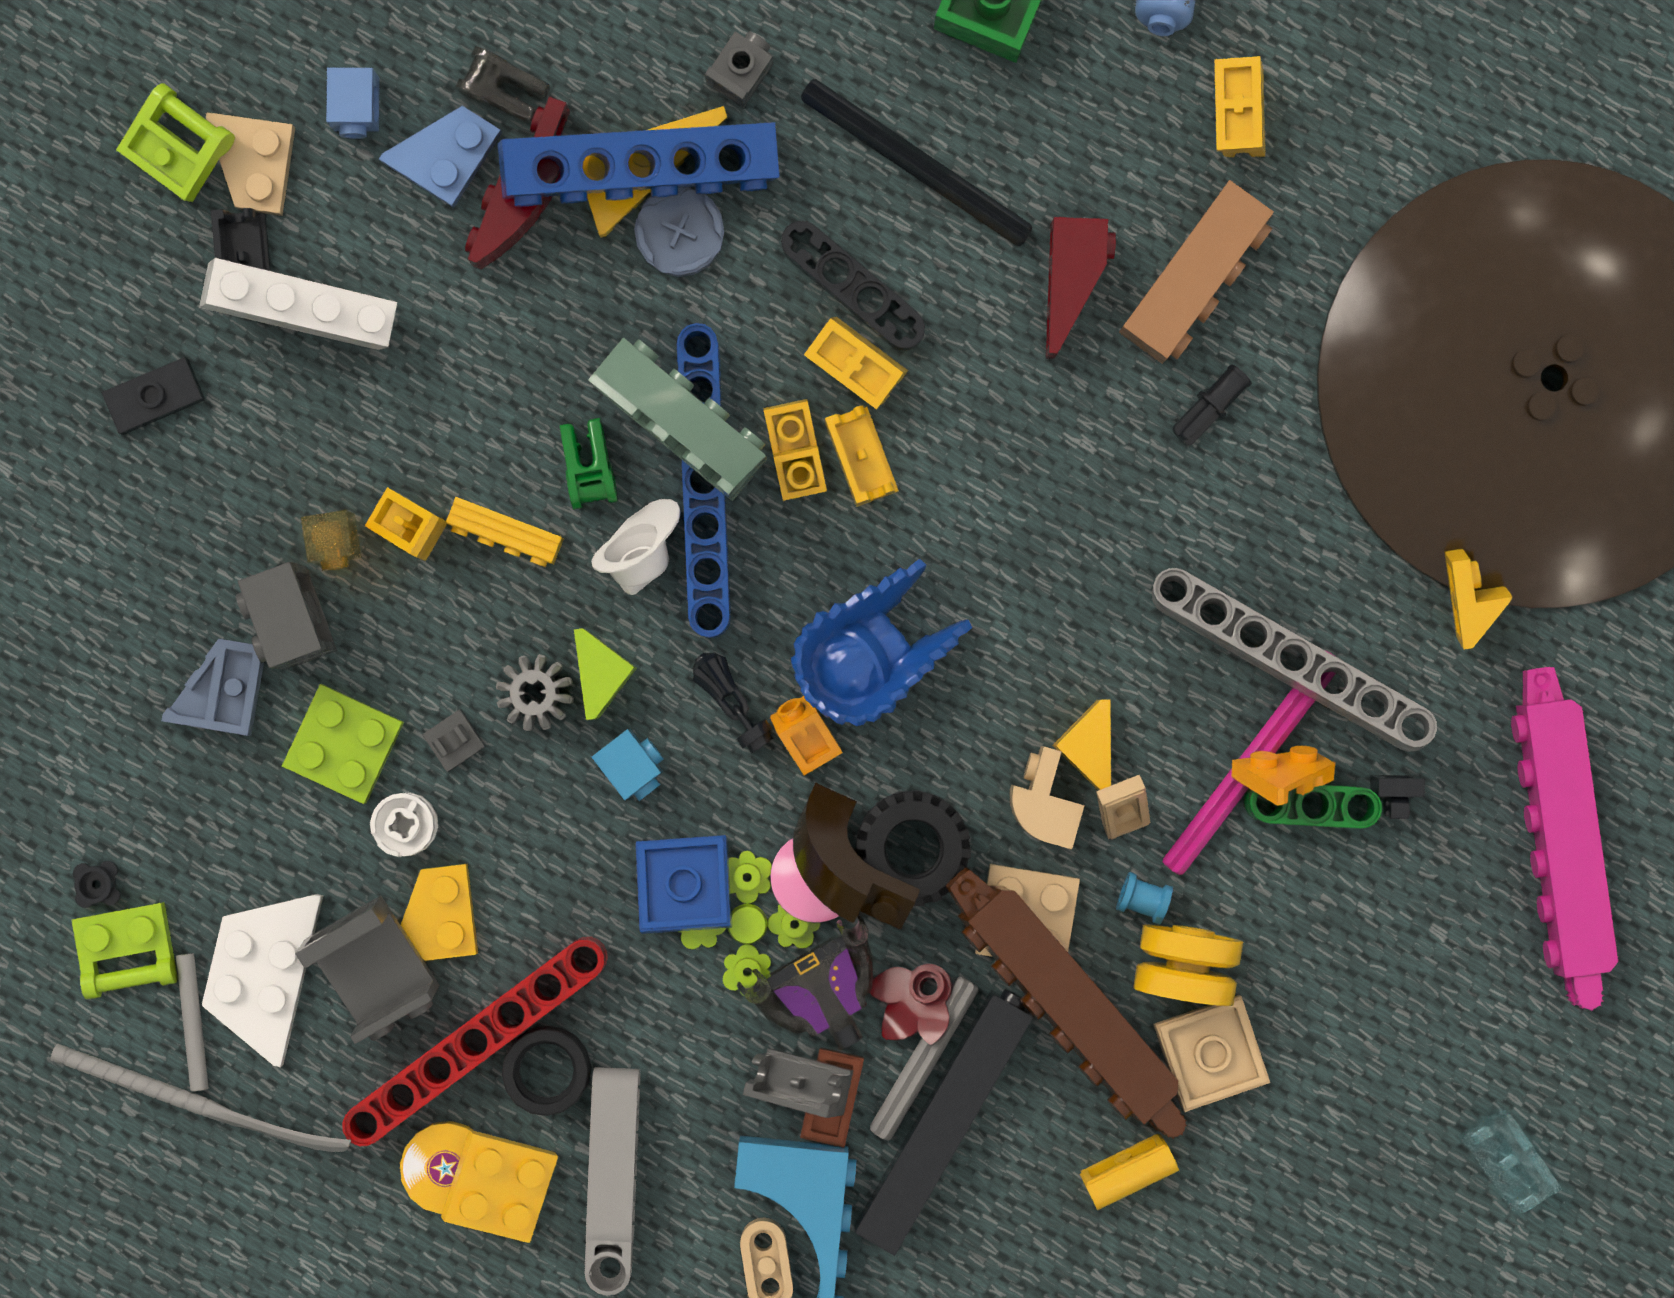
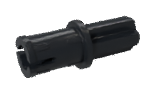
M1230 364L1227 370L1206 392L1200 391L1197 394L1199 400L1173 426L1172 430L1176 437L1190 446L1217 418L1223 419L1226 416L1225 410L1252 384L1247 375L1235 365Z

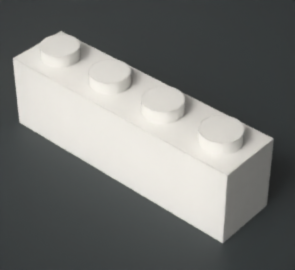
M214 258L208 263L199 308L380 350L389 345L397 302Z

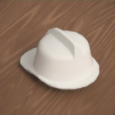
M659 499L649 503L629 517L611 539L594 554L591 561L594 570L600 573H610L613 579L629 595L637 594L652 580L660 576L666 570L669 563L665 540L672 533L680 519L681 510L678 503L671 499Z

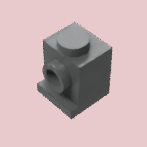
M735 31L713 65L706 71V84L744 108L774 64L773 56L768 53L771 46L763 38L751 31H748L745 37ZM743 55L748 57L750 60L748 67L744 69L736 68L733 65V61L737 56Z

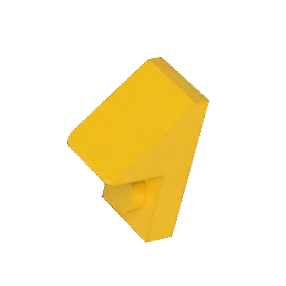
M1463 549L1446 551L1445 559L1457 640L1464 650L1474 648L1510 603L1512 595L1504 586L1474 591L1476 588H1481V575L1477 561L1470 562V558Z

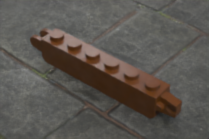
M964 868L949 881L946 888L961 910L958 917L966 926L961 933L978 952L985 948L996 961L991 965V968L1008 986L1014 982L1025 994L1020 999L1022 1004L1036 1019L1039 1020L1044 1016L1054 1027L1049 1033L1050 1036L1067 1054L1072 1049L1083 1060L1078 1068L1096 1087L1103 1083L1112 1094L1107 1099L1108 1103L1124 1120L1131 1116L1144 1125L1149 1122L1153 1125V1128L1168 1138L1174 1139V1137L1183 1135L1187 1126L1185 1123L1187 1120L1184 1119V1115L1180 1114V1110L1171 1101L1178 1094L1177 1078L1014 890H1009L1005 886H989L970 869Z

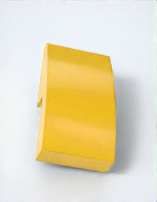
M804 399L763 408L783 501L827 492L808 400Z

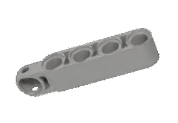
M594 1067L585 1278L592 1290L606 1296L615 1295L623 1291L628 1285L632 1273L635 1226L632 1225V1221H635L636 1179H634V1176H637L638 1134H636V1131L639 1128L640 1089H638V1085H640L641 1079L640 1069ZM609 1257L615 1258L620 1263V1272L614 1278H607L600 1272L601 1262Z

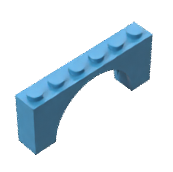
M740 1136L734 1188L752 1191L770 1198L784 1207L799 1221L807 1232L817 1254L820 1269V1285L817 1298H843V1296L834 1294L836 1277L845 1278L848 1250H839L841 1232H850L852 1205L844 1204L845 1186L854 1187L857 1159H848V1146L843 1148L830 1144Z

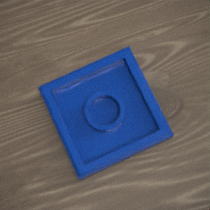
M726 835L636 842L639 928L641 934L732 928L728 840Z

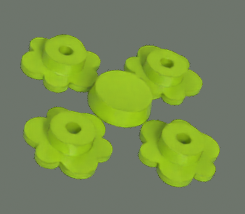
M747 850L743 851L739 858H728L730 894L736 893L739 901L746 904L739 905L731 911L732 928H728V932L734 940L744 945L738 948L736 955L729 954L726 956L724 965L728 970L723 975V984L729 990L739 989L743 996L750 997L754 995L756 989L765 990L770 987L766 979L772 976L768 970L771 960L766 954L759 955L756 947L751 945L758 942L765 935L767 927L773 934L778 935V942L781 946L789 947L794 944L798 948H807L813 943V932L819 929L820 923L799 920L788 914L780 904H778V912L772 914L767 921V917L761 908L749 904L757 899L758 893L769 891L771 884L767 878L771 874L772 865L768 859L764 857L755 858V855ZM745 873L751 874L752 878L749 881L743 879ZM797 920L799 922L798 927H791V921ZM726 928L678 932L682 933L681 942L686 948L696 949L701 944L710 948L717 942L716 935L722 934ZM745 968H750L752 970V973L750 975H745L743 973V970Z

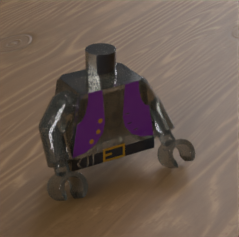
M861 913L857 916L858 923L855 927L845 929L841 919L838 920L837 928L840 935H834L769 974L763 976L758 969L752 970L757 977L755 985L745 988L739 981L737 983L738 989L750 1003L755 1004L768 1021L793 1034H801L807 1031L811 1037H814L828 1029L839 1050L855 1044L863 1038V1035L852 1014L867 1005L865 996L870 993L873 984L874 958L867 939L869 929Z

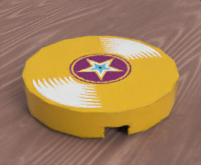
M454 1121L436 1122L417 1132L406 1145L400 1162L401 1182L409 1197L423 1209L442 1214L469 1130H473L469 1126Z

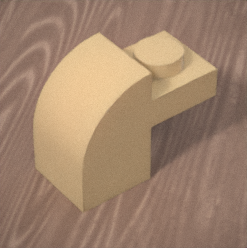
M1041 746L1039 754L1030 753L1026 765L1024 779L1031 781L1029 789L1011 785V810L1018 824L1031 836L1050 844L1072 849L1084 805L1049 795L1062 751Z

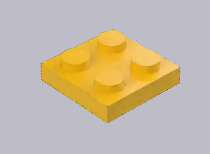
M469 1130L441 1218L447 1223L530 1243L558 1155L546 1149Z

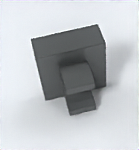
M459 709L422 734L446 772H450L486 747L462 709Z

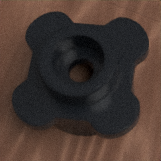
M104 861L99 866H89L86 863L77 865L73 870L76 903L82 908H89L93 903L101 902L108 906L116 904L121 897V892L116 888L115 879L119 872L118 866L112 861ZM95 880H99L101 883L98 889L93 886Z

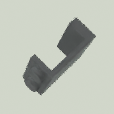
M381 895L306 938L295 953L304 968L317 962L357 1023L350 1036L354 1044L367 1037L375 1041L389 1033L395 1027L393 1022L405 1015H408L410 1019H414L432 1007V999L440 986Z

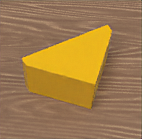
M387 487L365 527L414 557L426 561L447 524L442 518Z
M1096 700L1052 745L1056 750L1062 751L1061 754L1097 790L1111 786L1110 700Z

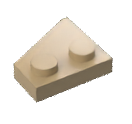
M206 113V120L216 127H225L235 135L232 147L219 159L235 208L238 210L252 208L258 213L283 216L295 134L293 124Z

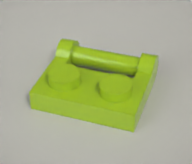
M161 83L152 90L116 150L181 199L193 202L220 157L226 154L232 147L235 135L223 126H214L176 98L177 93L165 83ZM167 112L205 140L199 152L158 122L163 113Z
M164 902L71 920L81 972L80 986L83 997L86 1000L99 998L102 992L155 982H160L162 986L177 983L178 975ZM154 950L156 952V964L99 974L97 961Z

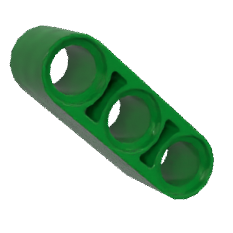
M1323 785L1314 787L1311 792H1316L1321 797L1323 804L1319 814L1314 817H1308L1303 812L1302 801L1307 794H1297L1296 788L1289 791L1288 803L1276 806L1275 810L1268 815H1263L1257 808L1256 800L1259 794L1248 789L1244 796V807L1248 815L1255 820L1270 824L1361 829L1374 825L1382 813V803L1378 795L1371 789L1356 786ZM1360 794L1365 798L1368 808L1362 818L1354 820L1349 815L1347 806L1352 797Z

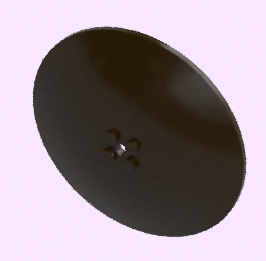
M1520 160L1494 164L1456 176L1416 197L1394 214L1370 238L1352 262L1338 287L1327 315L1320 342L1317 367V401L1321 429L1334 470L1356 511L1375 535L1397 556L1417 571L1449 588L1445 552L1463 549L1470 558V562L1477 561L1479 566L1481 588H1476L1474 591L1504 586L1512 595V600L1508 606L1562 608L1590 604L1619 596L1649 583L1674 567V202L1665 195L1640 181L1612 170L1585 163L1562 160ZM1554 367L1561 372L1563 385L1559 391H1549L1542 385L1541 373L1544 368Z

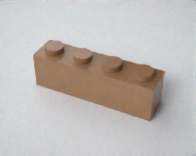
M1229 180L1119 333L1161 364L1170 355L1178 359L1193 339L1186 332L1196 318L1204 323L1220 302L1213 297L1220 285L1224 282L1230 287L1246 266L1245 263L1239 260L1249 246L1257 250L1273 229L1266 222L1274 211Z

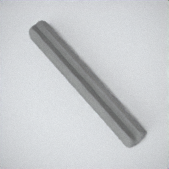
M958 977L952 985L951 995L946 1002L950 1015L947 1031L934 1045H929L921 1038L870 1125V1130L876 1136L887 1141L891 1140L976 997L978 987L973 982L964 977Z

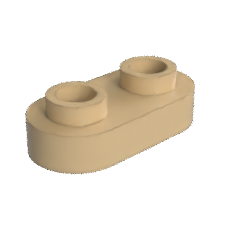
M757 1218L749 1222L744 1228L740 1240L749 1298H791L793 1294V1279L786 1235L779 1223L770 1218ZM760 1233H766L772 1238V1244L767 1248H760L755 1243V1237ZM768 1278L775 1279L779 1283V1289L774 1293L765 1292L762 1288L764 1280Z

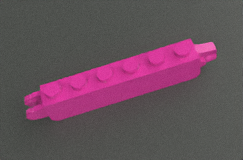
M1554 667L1529 669L1523 671V705L1516 706L1517 715L1511 718V728L1515 742H1521L1523 760L1518 762V777L1521 786L1528 788L1530 805L1524 807V820L1528 832H1534L1536 850L1531 851L1530 862L1532 872L1535 878L1541 879L1543 895L1537 897V911L1540 921L1547 923L1549 941H1544L1543 954L1547 967L1553 968L1555 975L1564 977L1565 990L1568 991L1566 995L1569 997L1568 1001L1572 1002L1571 1004L1574 1006L1578 1005L1582 1009L1586 1008L1593 1011L1594 1008L1601 1006L1603 1001L1601 973L1611 972L1618 963L1583 710L1572 699L1564 700Z

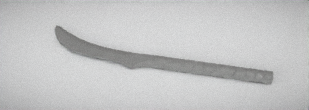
M59 1043L56 1044L51 1054V1061L64 1064L67 1067L232 1126L250 1129L293 1144L328 1152H344L348 1150L351 1140L310 1135L239 1114L201 1095L169 1085L160 1080H155L149 1076L76 1051Z

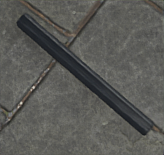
M812 79L803 90L801 99L804 103L1014 245L1021 246L1029 237L1033 228L1029 222L817 79Z

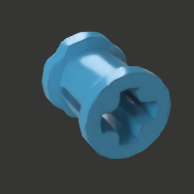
M1129 872L1124 880L1116 910L1124 912L1126 909L1141 913L1152 917V922L1160 925L1167 913L1173 887L1165 885L1161 888L1138 880L1137 874Z

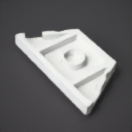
M310 895L222 917L202 1006L273 1066L281 1067L284 1064L306 968L303 967L295 953L306 938L315 934L324 895Z

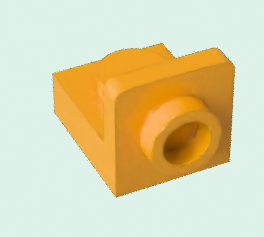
M804 696L786 701L778 708L776 713L770 716L779 738L804 776L843 753L818 710L812 707L805 700Z

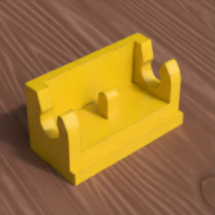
M1261 57L1214 59L1217 152L1222 151L1224 157H1235L1236 153H1249L1252 157H1266L1264 75Z
M838 317L829 319L804 354V356L876 410L887 400L893 388L909 371Z
M863 405L857 406L848 413L842 415L834 414L826 417L825 424L856 507L899 492L868 407L864 408Z

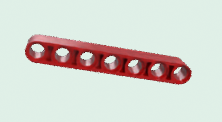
M591 936L575 940L348 1111L342 1122L343 1133L346 1139L351 1140V1143L357 1146H369L375 1143L593 980L605 968L608 960L604 944ZM587 946L596 952L598 963L594 969L583 970L576 965L574 953L577 948ZM551 974L559 979L561 991L558 996L547 997L540 992L538 980L541 975ZM513 1001L523 1008L524 1019L522 1023L513 1025L504 1020L501 1010L504 1003ZM478 1029L486 1035V1050L476 1052L467 1046L465 1035L468 1030ZM439 1056L448 1061L451 1068L448 1078L439 1079L431 1074L429 1062L432 1057ZM404 1084L412 1090L414 1094L412 1105L402 1106L394 1100L393 1088L395 1085ZM359 1112H368L375 1117L377 1121L376 1132L365 1133L358 1128L356 1117Z

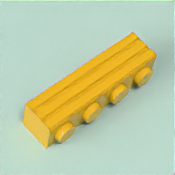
M455 497L446 520V524L452 526L451 532L467 537L468 532L479 536L477 542L493 547L494 543L505 546L504 552L516 557H520L522 552L532 556L530 562L545 568L547 562L554 565L564 538L458 497Z

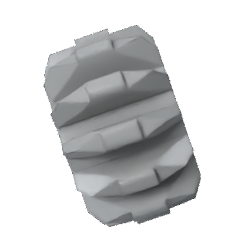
M539 654L537 656L534 670H532L527 656L519 657L522 673L507 665L504 668V672L513 679L512 684L506 682H497L496 689L510 691V697L497 702L498 708H507L514 705V710L507 717L509 723H515L525 714L523 729L526 731H532L536 715L542 729H550L551 721L547 713L550 712L555 718L563 720L566 714L556 706L557 702L571 704L574 700L573 696L560 694L559 688L572 685V679L570 677L557 681L554 679L563 668L561 663H554L547 672H544L547 663L545 655ZM542 682L546 690H542L541 693L546 694L545 699L542 703L539 701L528 703L524 697L529 695L528 692H524L525 686L528 683L537 685Z

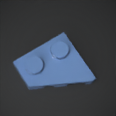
M461 106L385 151L379 160L454 208L502 132L491 123Z

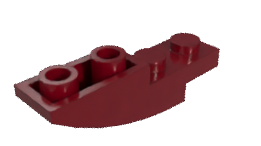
M549 96L545 108L540 106L537 108L530 126V132L535 134L534 137L562 135L570 114L567 103ZM543 159L538 162L537 174L545 183L553 184L560 178V169L554 161ZM499 175L496 186L490 184L485 191L481 210L486 212L480 228L474 226L469 233L465 245V252L470 253L467 260L473 267L482 270L501 257L534 225L553 196L542 197V205L516 207L514 199H503L501 176Z

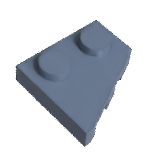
M218 639L205 656L206 660L198 670L193 672L185 683L186 687L170 708L165 710L161 721L251 736L264 662L261 663L252 644Z

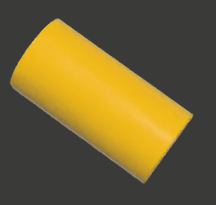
M1157 1133L1081 1170L1080 1176L1098 1211L1178 1172L1179 1168L1167 1143Z

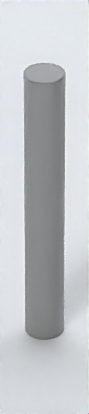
M194 953L176 955L190 1091L209 1089L195 957Z

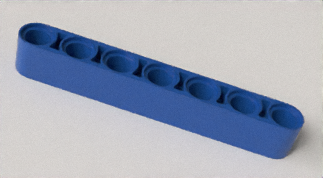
M695 323L688 325L682 329L677 340L678 372L685 376L692 384L700 380L710 383L713 387L710 398L722 407L720 348L716 334L705 324ZM704 336L711 342L709 352L699 358L690 356L686 352V345L691 338ZM682 460L688 619L690 626L696 633L705 638H715L726 632L731 620L726 496L716 488L706 494L694 491L692 488V478L697 472ZM704 515H711L718 520V531L710 539H700L694 534L695 521ZM705 560L717 562L721 570L718 580L709 585L698 582L695 575L697 566ZM715 605L722 611V622L714 630H704L698 624L697 616L700 609L704 606Z

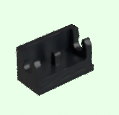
M243 208V213H229V211L224 209L210 210L215 258L271 271L266 214H259L252 208Z

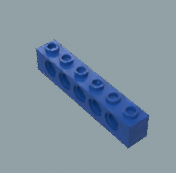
M775 122L502 139L498 143L503 199H514L516 207L542 205V197L560 195V203L562 204L587 202V194L604 192L606 200H625L633 198L634 190L649 189L651 197H670L678 195L679 187L694 186L696 194H714L723 192L722 185L739 183L740 191H759L767 189V181L780 178ZM722 148H730L737 153L739 166L736 171H727L720 165L719 153ZM677 151H686L694 158L695 168L691 174H682L675 168L674 156ZM639 153L649 160L650 172L647 177H637L630 171L628 161L631 154ZM595 156L604 163L605 175L602 180H591L585 175L583 161L586 157ZM550 159L559 166L560 178L556 183H545L539 178L537 165L540 160Z

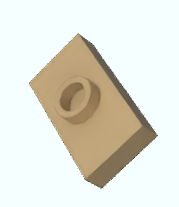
M1140 775L1096 791L1102 824L1108 839H1114L1151 823L1146 788Z

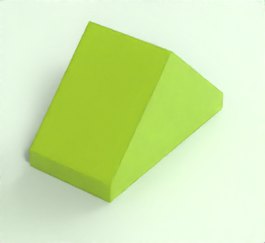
M583 628L574 629L586 720L599 719L637 667L588 630Z

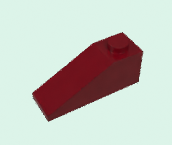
M1053 217L1050 224L1046 359H1055L1106 267L1107 259H1114L1116 233L1108 232V219Z

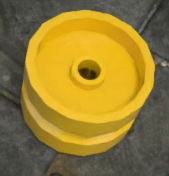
M1143 925L1140 948L1148 955L1164 958L1167 961L1166 963L1143 962L1138 964L1133 985L1135 990L1160 997L1200 1004L1234 1005L1237 982L1229 975L1209 970L1210 967L1233 968L1240 965L1243 941L1216 935L1214 931L1188 926Z

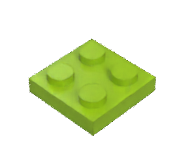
M320 684L282 767L355 801L366 804L404 722L324 684Z

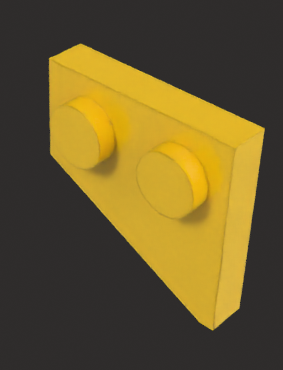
M468 863L420 870L401 926L424 961L478 954Z

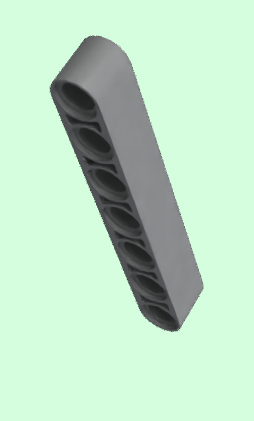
M1168 568L1156 577L1152 589V600L1155 607L1162 613L1401 750L1413 752L1424 748L1435 737L1437 721L1434 715L1423 706L1184 570ZM1175 581L1184 587L1186 596L1178 602H1170L1163 598L1160 588L1167 582ZM1207 604H1216L1223 609L1225 620L1217 625L1207 624L1200 616V609ZM1249 626L1256 627L1262 631L1265 642L1257 648L1248 647L1242 642L1240 631ZM1287 649L1297 650L1304 658V667L1298 671L1286 669L1280 661L1281 652ZM1326 672L1339 674L1344 681L1343 692L1339 694L1326 692L1321 685V675ZM1366 695L1378 696L1384 704L1383 715L1371 717L1365 714L1361 708L1362 697ZM1406 718L1418 719L1424 726L1425 733L1423 739L1418 741L1408 739L1402 731L1403 720Z

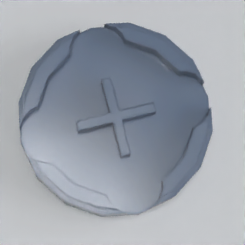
M679 187L677 196H650L638 213L634 228L637 247L646 262L662 274L676 277L694 275L710 266L721 251L725 235L722 215L713 200L705 194H696V190L690 187Z

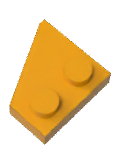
M1294 746L1290 748V752L1275 754L1268 751H1257L1251 753L1250 758L1232 760L1231 777L1279 806L1288 803V793L1295 788L1297 794L1305 795L1313 791L1314 787L1323 786L1333 781L1335 763L1320 755L1314 747Z

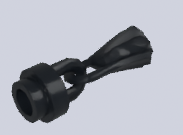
M715 652L703 653L698 656L692 667V681L710 694L726 716L732 720L741 721L746 731L736 740L742 749L747 746L752 754L771 741L773 736L769 730L772 727L768 721L764 719L753 725L746 714L749 710L747 700L731 676L726 657ZM730 694L734 696L740 705L735 704L733 710L724 699Z

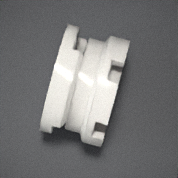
M411 792L393 794L383 799L374 809L370 820L371 834L374 836L378 844L377 846L385 853L397 857L412 856L427 849L435 839L438 830L437 813L432 804L423 796Z

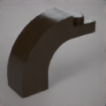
M815 783L797 822L793 836L794 859L802 879L812 893L826 907L854 924L861 911L901 930L916 902L920 889L871 867L856 854L848 839L847 826L857 801Z

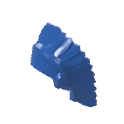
M921 559L914 562L907 570L899 568L889 577L885 576L877 586L869 585L862 593L853 595L846 603H834L829 613L824 611L816 612L813 623H807L802 628L801 636L796 638L794 642L795 655L791 657L795 679L801 688L800 691L804 695L805 700L812 707L818 709L826 718L830 717L841 725L850 722L855 726L864 725L866 721L875 722L881 718L882 713H892L896 708V701L906 698L909 688L919 682L925 673L934 669L935 661L947 656L946 653L959 644L958 637L972 629L968 619L961 620L932 635H925L910 646L899 629L890 622V618L886 614L901 602V598L923 574L926 568V564Z

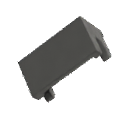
M767 1048V1053L756 1054L752 1059V1064L758 1066V1072L754 1080L750 1079L745 1082L743 1095L824 1118L844 1115L854 1070Z

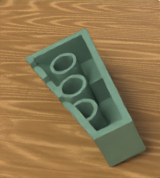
M623 337L588 381L594 388L733 502L767 461L766 455L761 451L766 444L746 427L739 433L725 421L730 414L711 398H708L703 404L690 393L694 385L676 369L673 368L669 374L655 364L659 356L641 340L638 339L632 345Z

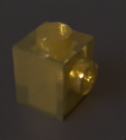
M341 510L301 517L307 562L321 565L322 571H332L348 568V560L362 558L355 513Z

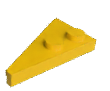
M724 106L648 130L720 126L727 119V114ZM683 150L675 153L674 165L676 169L690 153ZM631 154L628 161L630 171L637 177H647L650 172L649 160L642 154ZM588 156L583 161V171L591 180H602L605 175V165L599 158ZM650 189L634 190L633 198L625 200H606L605 192L587 194L600 238L607 236L617 223L633 208H636L651 192Z

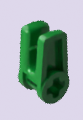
M601 418L590 419L587 423L589 433L586 437L590 441L593 455L592 465L588 467L582 465L580 454L582 447L578 443L575 427L569 423L560 425L567 467L566 480L573 510L583 508V503L608 499L609 503L618 502L612 464L609 462Z

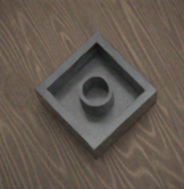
M287 562L237 581L241 590L240 593L236 594L237 604L244 619L251 618L257 634L252 637V645L261 663L267 662L269 668L287 670L337 651L306 566Z

